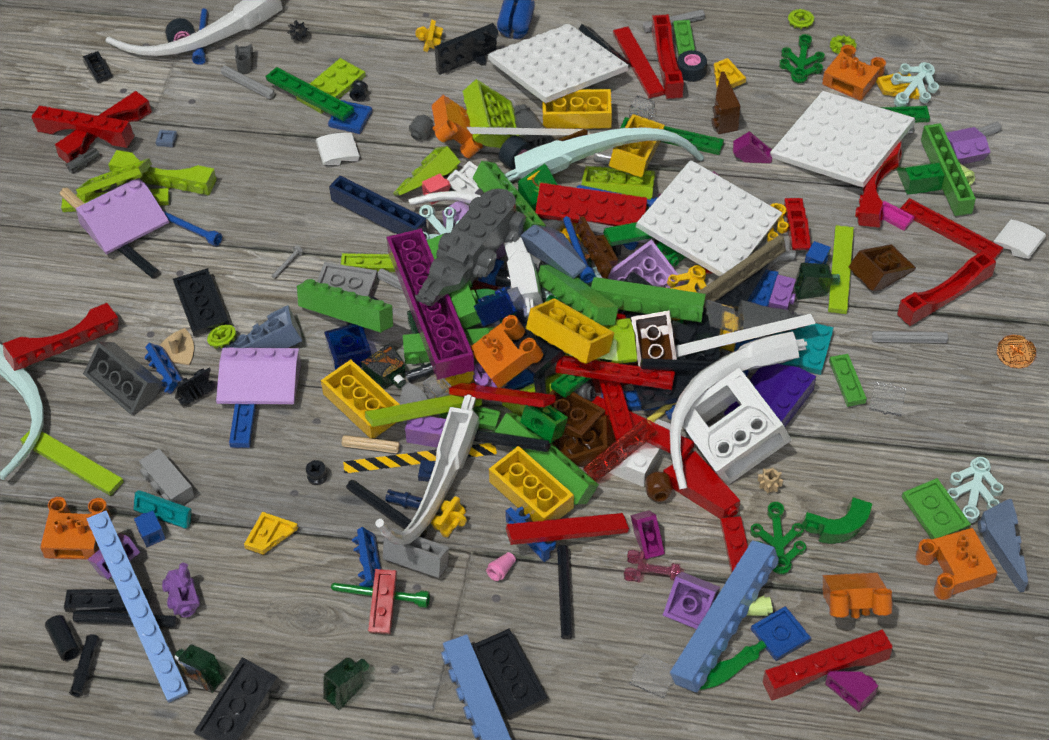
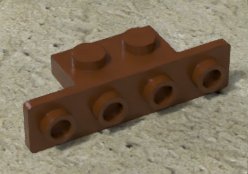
M580 217L576 225V232L590 254L591 260L595 263L598 273L601 274L602 278L608 279L612 266H616L618 263V258L605 235L595 236L585 217Z

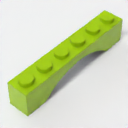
M116 150L108 165L110 171L140 160L131 152ZM199 165L180 170H165L150 166L148 171L140 177L143 183L150 185L153 184L204 195H210L217 181L214 168Z

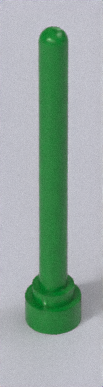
M342 583L331 584L333 591L372 596L373 588ZM421 590L413 594L395 591V600L414 602L418 607L428 608L430 592Z

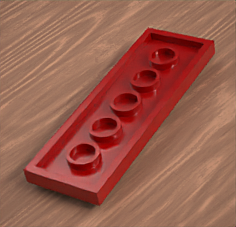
M540 183L535 213L544 219L563 221V218L568 216L571 222L578 223L580 217L584 216L588 222L619 226L635 223L640 220L646 211L647 197Z

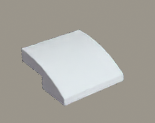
M335 133L316 139L323 165L340 166L341 161L358 162L360 156L352 133Z
M468 161L460 171L455 170L447 178L451 188L454 191L471 192L478 195L484 193L472 178L478 167Z
M1011 219L996 237L994 243L1002 246L1004 249L1011 250L1012 256L1029 259L1045 239L1046 234L1029 224Z

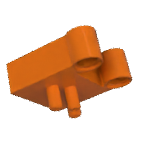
M843 45L838 56L825 70L822 85L862 101L876 83L877 78L884 76L886 61L883 58L875 57L871 60L870 65L855 57L856 48L854 46Z
M442 95L432 104L435 122L433 130L441 142L445 143L453 139L462 145L460 146V151L468 159L483 148L482 143H477L473 138V134L467 129V127L471 126L465 108L445 95Z
M515 315L505 317L501 324L470 346L474 357L498 388H501L532 363H537L543 357V351L534 339L527 338L523 340L519 349L511 341L520 339L525 333L523 325Z
M52 498L48 503L49 513L40 546L44 557L51 559L87 560L99 550L87 518L103 511H107L110 517L105 500L102 498L92 499L88 504L90 514L70 513L64 498Z
M973 528L936 539H923L918 545L915 556L918 563L930 565L934 558H936L944 572L938 576L934 586V594L937 598L947 600L954 594L994 583L997 570Z
M878 573L823 575V596L830 608L831 616L846 617L849 615V609H851V617L854 619L860 617V609L861 614L864 616L870 614V608H873V613L877 615H889L892 613V590L887 589Z

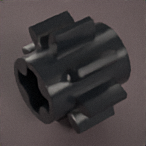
M296 20L294 25H288L290 30L287 34L292 36L291 40L297 38V41H301V36L303 38L307 37L305 33L308 28H305L304 22L298 24Z

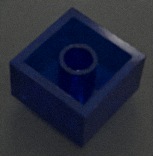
M511 286L496 290L494 292L495 295L491 294L478 299L479 303L474 305L483 327L527 308L518 287L511 288Z
M351 324L324 332L326 346L335 370L350 359L359 367L366 366L362 361L372 356L362 326Z

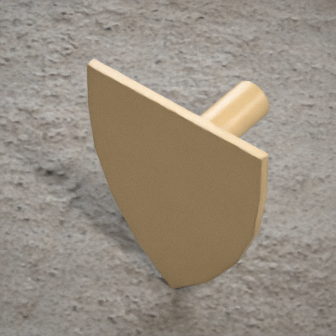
M183 328L167 337L160 346L164 348L172 363L190 365L194 354V342L190 333Z

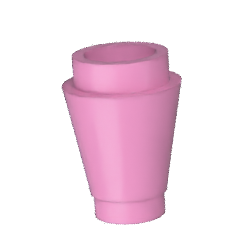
M507 552L489 563L486 569L488 576L494 581L504 579L516 561L514 555Z

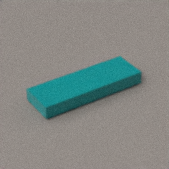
M141 490L135 492L133 510L140 513H148L153 510L157 519L185 529L190 526L191 508Z

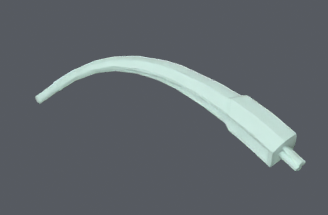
M622 128L580 136L566 141L556 140L515 156L516 169L507 172L505 176L510 182L518 178L522 179L543 164L548 166L553 175L567 169L571 163L613 147L641 141H666L674 143L686 149L698 161H702L704 156L693 144L676 133L654 128Z
M0 344V375L22 395L30 410L32 422L30 434L23 447L0 472V479L4 480L24 461L37 443L44 425V409L38 388L31 376L24 368L16 371L12 369L4 357L3 346Z

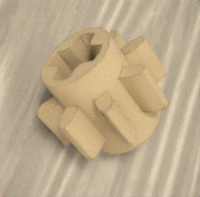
M774 468L763 469V473L758 475L759 488H763L767 493L778 492V486L781 487L783 485L782 473L777 472Z

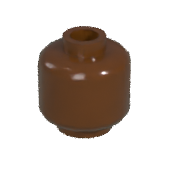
M656 471L646 477L645 488L650 499L656 502H663L671 496V480L666 473Z

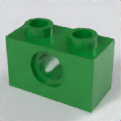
M525 405L520 422L544 440L552 443L563 435L568 417L551 405L544 408Z

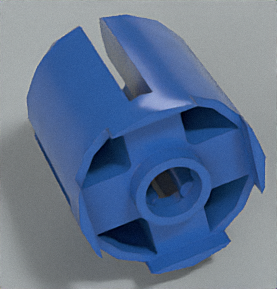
M503 0L497 20L499 33L510 38L512 30H514V39L524 37L528 33L534 12V0L533 2L531 0Z

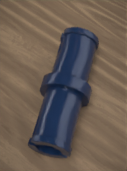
M388 489L387 493L389 495L386 494L385 497L386 502L402 505L403 508L411 507L415 509L419 508L423 499L422 497L411 495L410 492L401 493Z

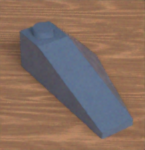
M533 225L521 234L528 253L574 279L587 268L581 257L561 232L550 227Z
M289 305L268 315V320L260 326L255 324L250 333L247 335L241 334L235 341L230 342L229 345L223 348H289L301 342L302 336Z
M1007 499L983 512L981 520L978 521V530L982 533L985 543L1019 593L1024 592L1027 586L1028 578L1024 556L1019 555L1021 537L1016 536L1015 525L1018 524L1016 511L1012 499Z

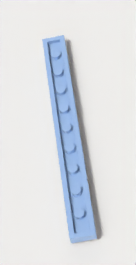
M107 511L87 518V522L167 702L169 703L187 695L188 690Z

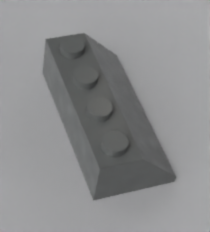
M98 342L83 373L84 376L131 415L137 414L155 400L163 384L162 381L114 342Z

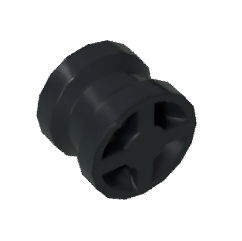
M361 80L354 81L349 93L350 98L356 102L364 101L368 85Z
M313 460L307 464L306 474L309 483L312 485L323 484L327 479L325 464L319 460Z

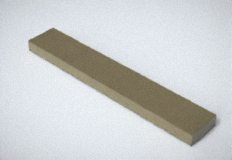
M778 235L697 292L706 294L704 308L786 251L784 237Z

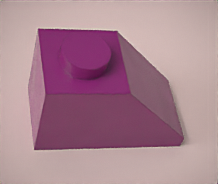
M750 131L733 141V154L743 162H772V156L770 155L772 149Z
M648 510L630 515L634 535L644 559L665 554L656 514Z
M830 671L825 682L826 686L858 712L876 696L878 690L875 680L870 676H866L863 672Z

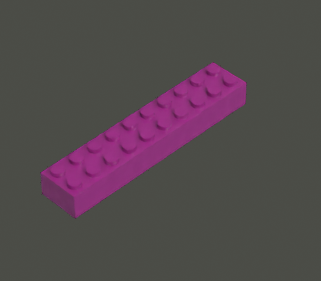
M422 229L387 236L388 254L437 380L474 371L473 353L449 294H446L433 306L423 304L415 298V295H418L423 283L429 276L430 267L434 261Z

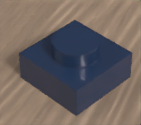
M421 460L418 481H430L436 461Z

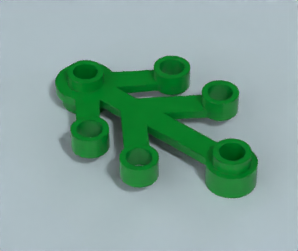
M808 34L799 36L798 45L801 48L799 58L788 47H784L781 52L783 59L780 60L779 67L783 70L787 69L791 73V79L796 83H803L809 75L813 73L820 74L823 70V65L821 64L825 57L823 52H816L815 55L806 59L807 49L812 43V37ZM786 58H789V59H790L794 64H796L798 67H797V68L793 67V66L790 64V61H789L788 59H786ZM814 62H818V63L813 64L812 67H810V68H808V69H806V70L804 69V67H806V66H808V65H810V64H812V63H814Z
M771 502L768 505L767 514L772 519L774 537L766 532L760 524H753L750 534L755 538L760 537L775 548L779 560L773 571L783 575L791 570V561L797 555L805 553L806 544L803 541H796L793 548L784 555V548L795 537H801L804 529L800 528V523H795L792 525V529L782 538L780 518L783 517L784 506L780 502Z

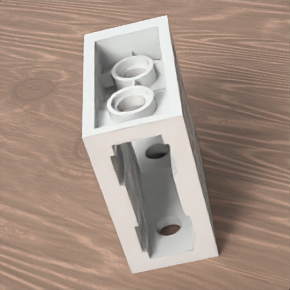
M737 368L697 398L686 414L682 425L711 467L727 486L791 441L784 425L740 368ZM735 401L739 403L740 406L711 427L707 426V421Z

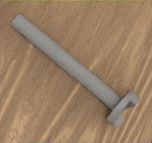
M294 246V252L274 272L272 278L275 279L297 255H302L303 249L299 246Z

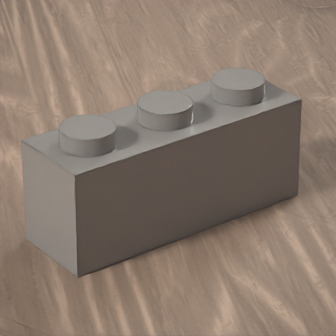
M160 449L139 460L141 466L140 474L145 480H150L152 489L156 493L159 491L161 498L180 505H184L195 498L192 486Z
M394 528L392 529V531L395 533L403 532ZM421 537L416 538L410 544L396 545L386 538L384 539V560L437 578L448 567V546Z

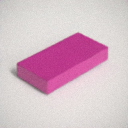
M883 201L884 216L882 220L905 231L914 221L915 216Z

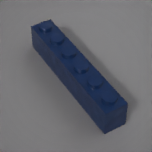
M341 175L329 186L331 201L396 234L417 229L427 232L425 217Z

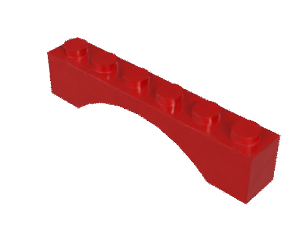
M669 14L653 15L652 35L666 99L683 98L684 81L675 58Z
M134 91L98 116L135 122L140 121L152 111L149 100L137 91ZM75 130L55 144L58 156L66 163L74 160L79 154L83 155L87 152L97 136Z
M41 105L38 106L31 116L37 132L54 134L64 129L80 130L93 134L111 145L125 148L129 146L135 137L130 122Z
M899 142L864 186V194L860 195L859 199L860 207H857L855 212L859 226L880 228L884 209L883 201L878 196L877 189L883 178L899 167L902 157V142Z
M984 250L971 257L954 275L942 284L924 292H914L900 300L897 315L909 326L915 324L993 275L996 261Z
M108 303L90 309L80 323L63 333L42 338L20 336L3 343L4 357L14 371L25 368L119 330L118 316Z
M882 629L765 670L762 683L771 701L794 693L806 684L827 675L830 671H838L855 666H872L889 660L893 646Z

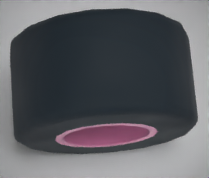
M183 18L172 20L165 29L168 43L196 33L191 22Z
M689 50L679 55L677 65L682 72L683 80L695 82L705 77L707 58L703 53Z
M511 136L500 148L499 160L514 170L516 169L515 156L531 150V145L520 136Z

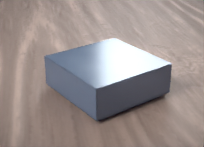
M160 130L156 139V146L174 147L177 131Z

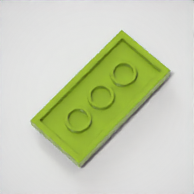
M340 58L309 84L340 99L351 89L354 81L362 80L366 77L365 71ZM296 97V100L314 109L315 111L321 114L324 112L323 110L313 106L312 104Z
M150 158L86 180L76 189L78 196L83 194L89 196L96 193L95 190L101 189V191L109 189L112 184L121 185L127 182L126 179L132 178L135 180L142 177V174L146 173L152 165Z

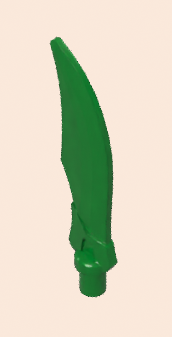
M761 640L754 646H745L734 658L720 661L711 669L705 684L699 690L719 686L731 679L746 665L758 660L759 653L766 648V644Z

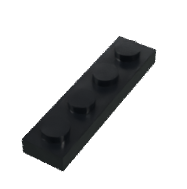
M580 25L578 29L585 36L621 59L629 67L631 63L589 26Z
M73 589L66 592L65 612L127 611L118 589ZM142 589L150 606L151 589Z

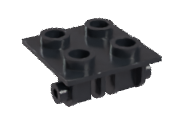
M210 367L206 370L202 368L195 372L192 378H184L177 383L175 399L180 397L178 401L181 406H187L198 400V396L193 389L196 390L200 397L213 391L215 384L212 380L208 381L211 371Z

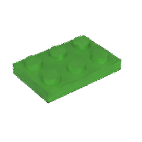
M938 478L902 493L903 500L931 539L970 529V522Z

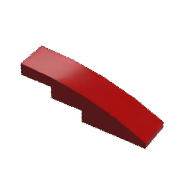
M785 198L786 222L788 223L792 250H809L811 247L809 226L803 206V198Z

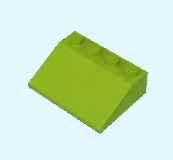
M478 79L462 91L471 127L517 128L512 101ZM473 134V138L477 143L495 148H501L508 138L514 136L510 134Z
M585 166L581 185L626 195L647 197V199L651 200L653 198L655 171L646 170L643 177L616 170L613 167Z

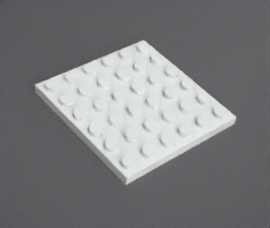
M570 24L551 29L543 34L524 39L519 43L511 44L508 47L488 54L490 62L544 103L628 71V64Z
M822 91L774 147L770 155L774 159L864 188L915 124V118Z
M690 160L640 218L636 228L714 274L721 276L755 251L780 219L782 212Z

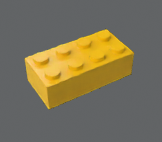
M611 89L578 90L553 101L543 102V125L547 129L611 128Z
M632 114L625 128L664 130L665 125ZM641 141L614 147L609 166L616 170L630 173L633 176L643 177L661 141Z
M554 298L530 308L526 329L533 332L534 335L545 339L549 344L562 349L563 352L574 356L580 362L586 364L610 352L614 332Z
M351 359L321 380L323 395L369 438L375 439L395 424L390 423L372 427L367 421L365 411L400 404Z
M519 446L489 468V482L517 508L523 507L524 514H530V519L533 522L561 519L574 508V494Z

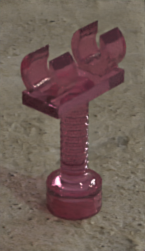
M629 550L627 562L632 564L638 563L637 570L629 567L625 568L624 579L640 583L642 572L651 571V573L667 574L671 580H675V577L680 573L681 564L672 563L669 567L643 563L644 551Z

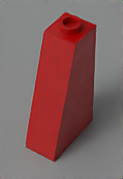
M696 451L687 455L684 460L682 459L687 488L679 489L673 464L663 470L670 477L672 489L720 520L721 518L734 517L738 514L740 499Z

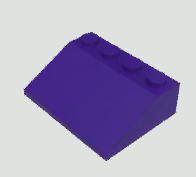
M774 364L759 368L749 381L784 427H786L814 391L816 376L800 367ZM735 401L725 410L724 415L726 416L740 406L739 403Z

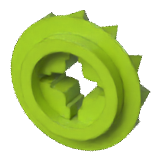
M794 10L788 15L789 25H794V28L808 29L809 26L813 25L814 16L807 10Z
M844 34L843 36L837 35L832 37L830 41L831 50L837 54L841 51L842 43L852 45L855 48L857 45L855 39H851V36L847 37Z
M221 325L209 333L207 341L215 349L218 347L223 348L225 345H229L230 342L235 341L234 337L237 336V333L232 325Z

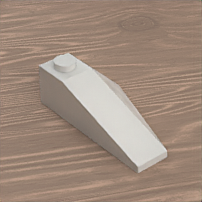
M659 419L654 422L670 430V423ZM636 438V440H633L617 454L618 460L611 463L607 473L644 487L646 477L652 473L664 450Z

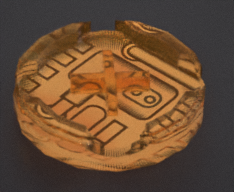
M1014 334L1008 335L998 343L997 356L1002 363L1011 368H1025L1034 361L1036 348L1031 341L1025 339L1026 337Z

